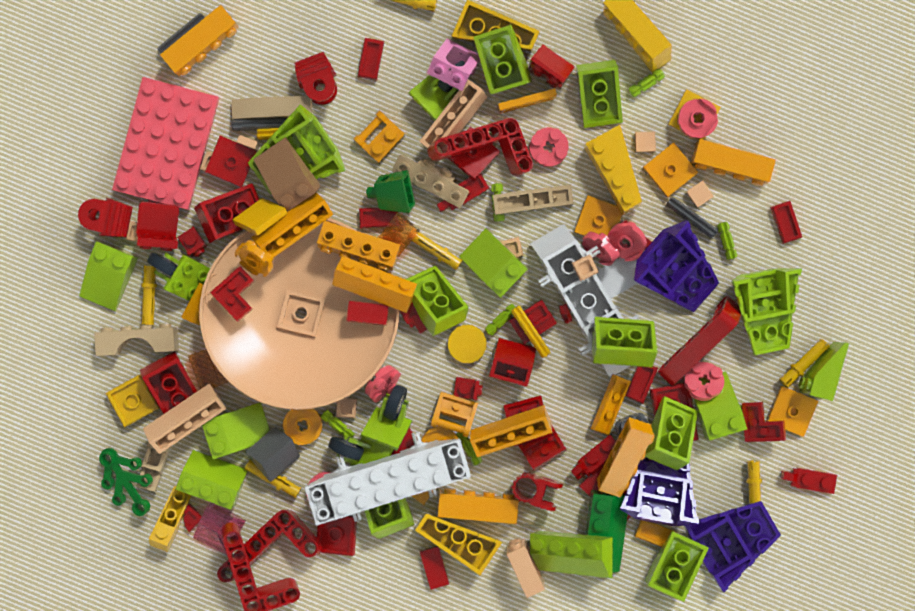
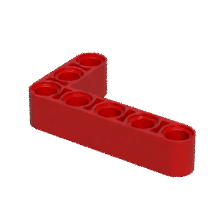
M507 118L440 138L432 143L427 150L428 156L432 160L439 161L499 142L508 169L513 176L520 177L531 171L533 167V162L519 123L513 118ZM471 136L476 139V143L472 140ZM454 141L459 144V148L455 146ZM437 146L441 148L442 153L438 152Z
M725 296L716 306L713 317L660 367L657 373L671 386L676 384L736 327L741 316L739 305L730 296Z
M287 509L277 512L244 546L251 566L284 534L305 557L319 555L322 551V543L294 511ZM284 513L288 514L289 516V522L287 524H285L282 521V516ZM270 527L274 528L275 530L274 537H270L268 535V529ZM297 528L302 530V537L300 539L295 536ZM256 540L259 541L261 544V548L259 551L255 550L254 548V542ZM310 542L315 545L314 553H310L308 550ZM229 559L220 566L217 572L219 580L225 583L235 580L233 572L230 578L225 574L227 568L231 569Z
M233 522L224 524L221 534L244 611H270L296 602L300 597V590L296 580L293 578H285L258 588L256 587L238 525ZM230 533H235L232 537L227 536ZM237 550L240 551V552L237 553V554H232L234 551H237Z

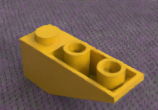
M176 486L173 487L149 537L150 546L165 552L169 551L184 517V511L192 496L175 490Z

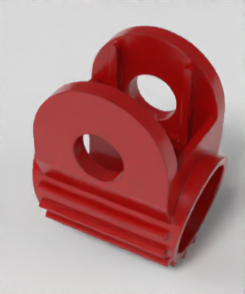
M324 51L294 62L300 90L304 89L306 95L317 105L331 103L337 95L338 89L334 79L337 74ZM319 84H325V88L322 91L316 90Z
M107 197L106 200L89 199L81 204L78 210V219L86 229L99 232L98 236L124 238L127 237L133 207ZM99 212L100 216L96 219V214Z
M524 472L516 477L512 486L514 498L519 499V502H528L538 508L556 511L554 503L543 500L546 487L553 489L563 488V483L544 476H536V473L532 474L531 472ZM522 478L533 480L537 487L536 494L533 496L521 494L518 489L519 480Z

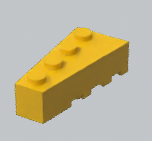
M466 0L451 37L453 39L475 42L474 36L512 25L521 50L532 52L540 31L475 2Z
M606 0L603 2L605 17L609 21L612 20L618 32L625 37L652 74L671 60L672 44L633 0Z
M618 125L585 143L584 149L621 214L625 215L639 207L642 200L621 125Z
M428 513L423 514L414 528L419 534L479 575L482 574L502 544L500 540Z

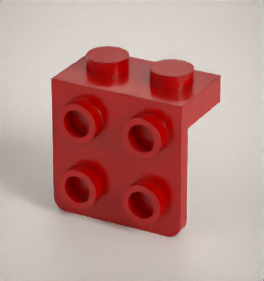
M140 202L135 236L137 246H140L142 249L159 247L163 251L177 249L178 240L176 234L179 207L172 204Z

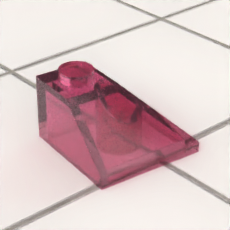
M210 503L197 525L193 538L227 555L221 534L222 527L226 523L233 522L238 525L241 532L246 520L214 503ZM230 533L227 536L232 537L235 533Z

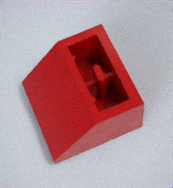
M542 44L531 58L528 68L531 69L530 72L538 78L541 76L546 79V83L550 87L561 89L575 66Z
M498 338L489 377L528 387L536 348Z

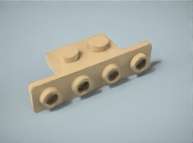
M400 154L393 166V173L408 170L412 183L458 208L462 207L469 194V190L454 183L456 176L453 175L452 171L436 166L435 162L430 159L421 158L417 163Z

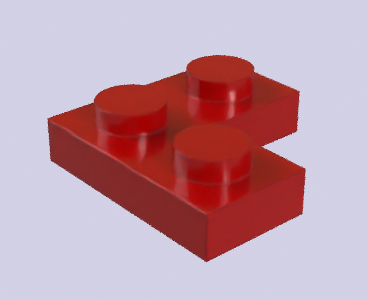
M241 266L210 292L237 322L253 310L240 296L243 291L254 283V280Z
M763 402L742 403L743 416L747 426V430H744L745 442L786 440L785 420L765 421Z

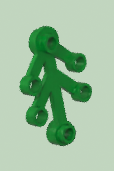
M113 448L104 449L99 456V461L104 466V477L101 481L102 487L108 490L115 485L112 502L114 505L120 506L126 501V496L123 494L124 486L134 501L132 505L133 513L137 516L145 515L150 510V503L148 500L141 498L131 481L147 487L152 484L153 477L150 474L138 475L127 472L120 466H128L131 470H137L142 466L140 458L134 457L129 459L119 456ZM112 470L116 474V481L112 477Z

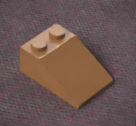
M286 137L253 159L272 196L286 211H289L316 193L321 186Z

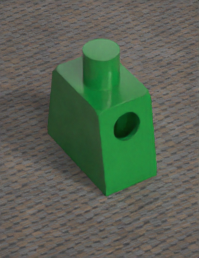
M408 170L381 175L374 183V187H367V198H376L378 207L381 210L410 213L415 205Z

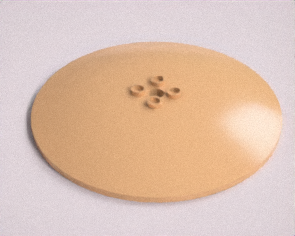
M328 218L326 220L327 222L355 230L350 226L331 218ZM323 223L275 256L272 261L273 269L266 277H262L263 274L261 273L256 276L245 270L254 280V283L243 291L240 296L253 310L239 322L224 309L210 292L241 266L239 263L241 259L239 256L235 257V250L241 243H246L248 240L253 241L251 237L255 234L245 230L234 238L214 261L203 285L199 310L200 327L206 349L220 373L239 391L254 400L273 407L296 410L314 409L336 403L352 395L369 382L380 370L396 338L399 310L392 307L388 309L387 326L347 322L349 301L381 303L332 285L335 269L341 257L334 252L331 254L324 253L318 248L317 240ZM299 309H304L307 311V315L305 318L299 319L296 317V312Z

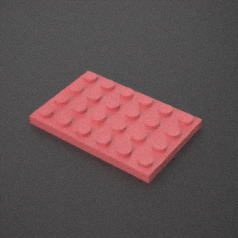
M142 77L112 190L163 204L177 205L179 208L190 210L220 98L211 94Z

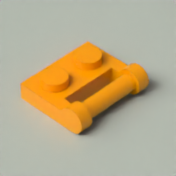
M379 110L375 114L374 120L362 133L353 138L378 163L405 136V133ZM383 122L386 125L369 145L366 144L364 141Z
M441 392L430 426L435 428L439 426L462 433V436L468 437L478 403ZM440 414L466 421V425L462 426L439 419Z

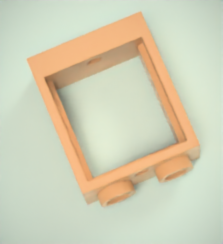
M516 538L510 541L507 546V556L526 598L544 591V579L530 555V549L525 538L522 540Z

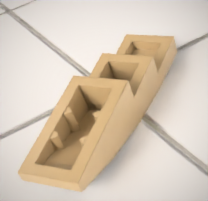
M308 96L232 99V119L288 118L300 104L312 113V99Z
M571 185L493 195L495 215L574 204Z
M159 409L157 418L163 415L161 409ZM148 441V448L141 466L140 475L150 474L153 477V482L147 487L137 483L136 487L156 493L170 447L159 454Z

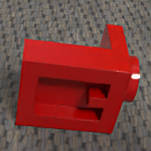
M194 226L177 237L190 257L195 256L196 258L205 252L204 248L208 246Z
M456 377L453 396L477 401V396L481 397L483 385H479L480 380Z

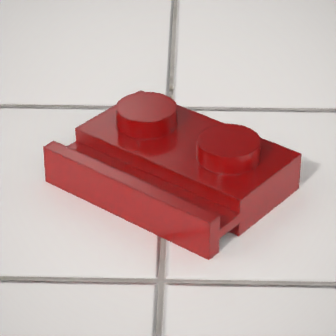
M542 299L524 310L539 335L557 324ZM513 317L508 320L523 344L528 343L530 339L516 318Z

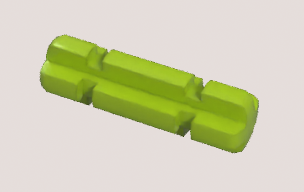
M661 69L655 70L653 75L649 74L637 82L638 85H632L629 88L630 94L633 97H637L641 94V91L645 92L657 84L656 81L660 82L665 78L664 72Z
M501 183L491 185V191L494 192V195L503 192V185ZM492 195V208H493V211H495L494 201H493V195ZM493 213V220L495 222H502L505 220V214L495 215Z
M728 222L717 224L718 231L721 232L720 238L723 249L726 250V259L737 258V252L733 248L735 247L733 238L728 230L730 229Z
M513 304L507 306L506 310H503L492 321V324L485 327L486 332L491 336L495 334L497 329H500L510 319L511 315L513 316L511 310L515 306Z
M325 410L321 415V419L328 422V425L336 432L342 434L343 438L345 435L351 437L355 435L336 416H332L333 414L329 410Z
M457 432L456 435L462 441L461 444L468 457L471 458L470 461L473 466L480 464L482 458L481 456H476L470 438L462 436V433Z

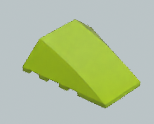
M301 104L248 162L270 195L272 194L253 159L285 137L316 179L325 178L346 170L338 148L318 119Z
M801 268L767 269L740 274L732 280L753 355L790 348L793 322L791 321L792 314L796 310L794 302L796 293L799 292L800 285H797L798 277L802 273Z

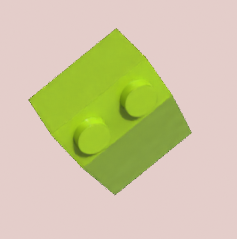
M512 25L473 37L490 95L532 82L527 62Z
M608 60L576 65L584 128L623 123L618 65L616 61Z
M487 228L459 256L500 298L528 270V267Z
M96 241L87 263L79 297L116 311L139 257L103 242Z
M436 265L406 279L417 284L412 302L422 323L432 336L466 320L469 307Z
M833 342L830 348L800 378L798 388H800L799 393L833 401L849 343Z
M726 371L723 372L724 387L718 396L709 401H700L693 398L704 437L709 441L747 430L741 407ZM706 378L699 379L702 381V385L709 383Z
M664 396L651 425L654 440L651 445H648L645 457L675 470L690 463L698 411Z
M261 402L213 417L202 425L213 459L249 448L270 431Z
M406 498L365 510L370 532L378 539L415 525Z
M671 531L654 559L644 581L648 586L684 602L709 548Z

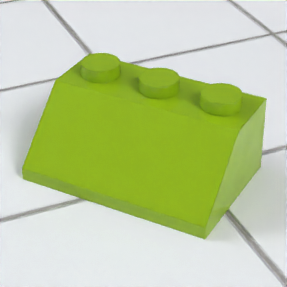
M594 317L592 336L593 363L653 367L658 353L654 321Z
M193 450L181 472L175 490L232 510L237 503L248 471L244 470L245 468L218 458L213 459L210 455Z

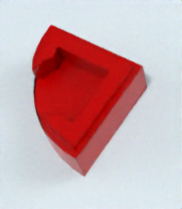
M567 304L558 306L564 323L572 322Z
M191 504L184 511V525L188 532L204 518Z

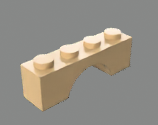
M159 324V328L152 329V325H141L140 330H132V326L120 327V331H113V327L100 328L101 332L94 333L96 356L119 355L125 344L134 338H141L147 341L155 352L179 350L177 327H171V324Z

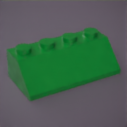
M591 490L585 535L612 537V573L620 572L628 514L620 510L626 494H622L620 498L598 490Z

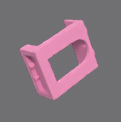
M447 38L434 55L427 74L463 91L471 74L475 73L480 58L477 53ZM460 61L465 62L464 66H455Z

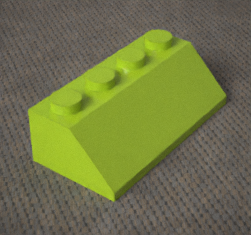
M550 531L530 533V555L538 570L612 578V537Z

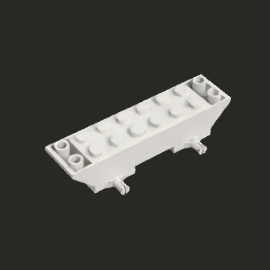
M563 224L530 243L548 274L538 280L541 283V287L551 281L553 282L588 341V344L578 349L583 356L592 351L594 317L625 318L622 317L619 310L613 304L596 274L582 281L579 280L572 262L589 254L591 257H594L600 253V250H597L598 247L595 246L586 252ZM636 314L635 316H633V317L630 318V319L635 320V319H637V318H639V317H638V315ZM601 364L609 378L613 374L616 375L630 367Z
M418 431L411 434L414 445L409 449L369 463L346 466L343 455H339L340 460L336 456L338 469L325 474L324 477L305 486L316 526L349 515H353L356 522L358 521L357 516L359 520L362 519L361 511L428 491L429 497L433 498L432 490L436 497L438 496L436 488L470 478L471 475L460 438L422 442Z

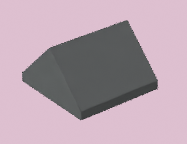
M276 427L272 428L245 451L269 482L273 481L300 457L293 440Z

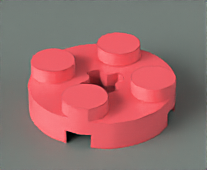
M706 99L690 100L681 107L677 123L686 136L701 139L710 135L715 130L718 124L717 110ZM701 114L702 123H695L693 115Z
M551 127L538 130L531 138L529 145L532 159L545 167H554L560 164L567 156L569 149L566 136L559 129ZM546 142L554 145L550 153L543 148L546 146Z
M633 222L616 224L608 233L609 243L619 251L620 255L618 258L621 257L625 259L624 261L638 259L647 246L644 233ZM624 239L629 240L630 245H628L627 243L623 244L622 241Z
M588 232L582 238V246L586 252L595 246L598 247L597 250H600V253L596 257L601 259L599 263L602 265L611 266L620 255L619 251L609 243L610 239L604 233Z
M698 362L685 374L684 386L694 399L709 401L718 396L724 387L723 371L714 364ZM706 378L709 383L702 385V381L699 379Z
M391 365L381 368L375 374L376 378L373 382L370 380L365 387V393L375 403L379 402L387 393L391 394L401 376V373Z

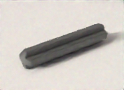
M202 13L197 14L157 48L159 53L164 52L204 19V15Z
M287 118L232 120L231 127L233 131L279 128Z
M674 197L668 200L667 207L689 221L690 224L709 238H713L718 230Z

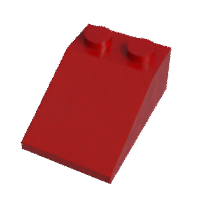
M253 183L200 202L194 207L209 244L244 230L236 226L232 219L260 200Z
M175 351L140 369L143 380L163 414L197 392Z

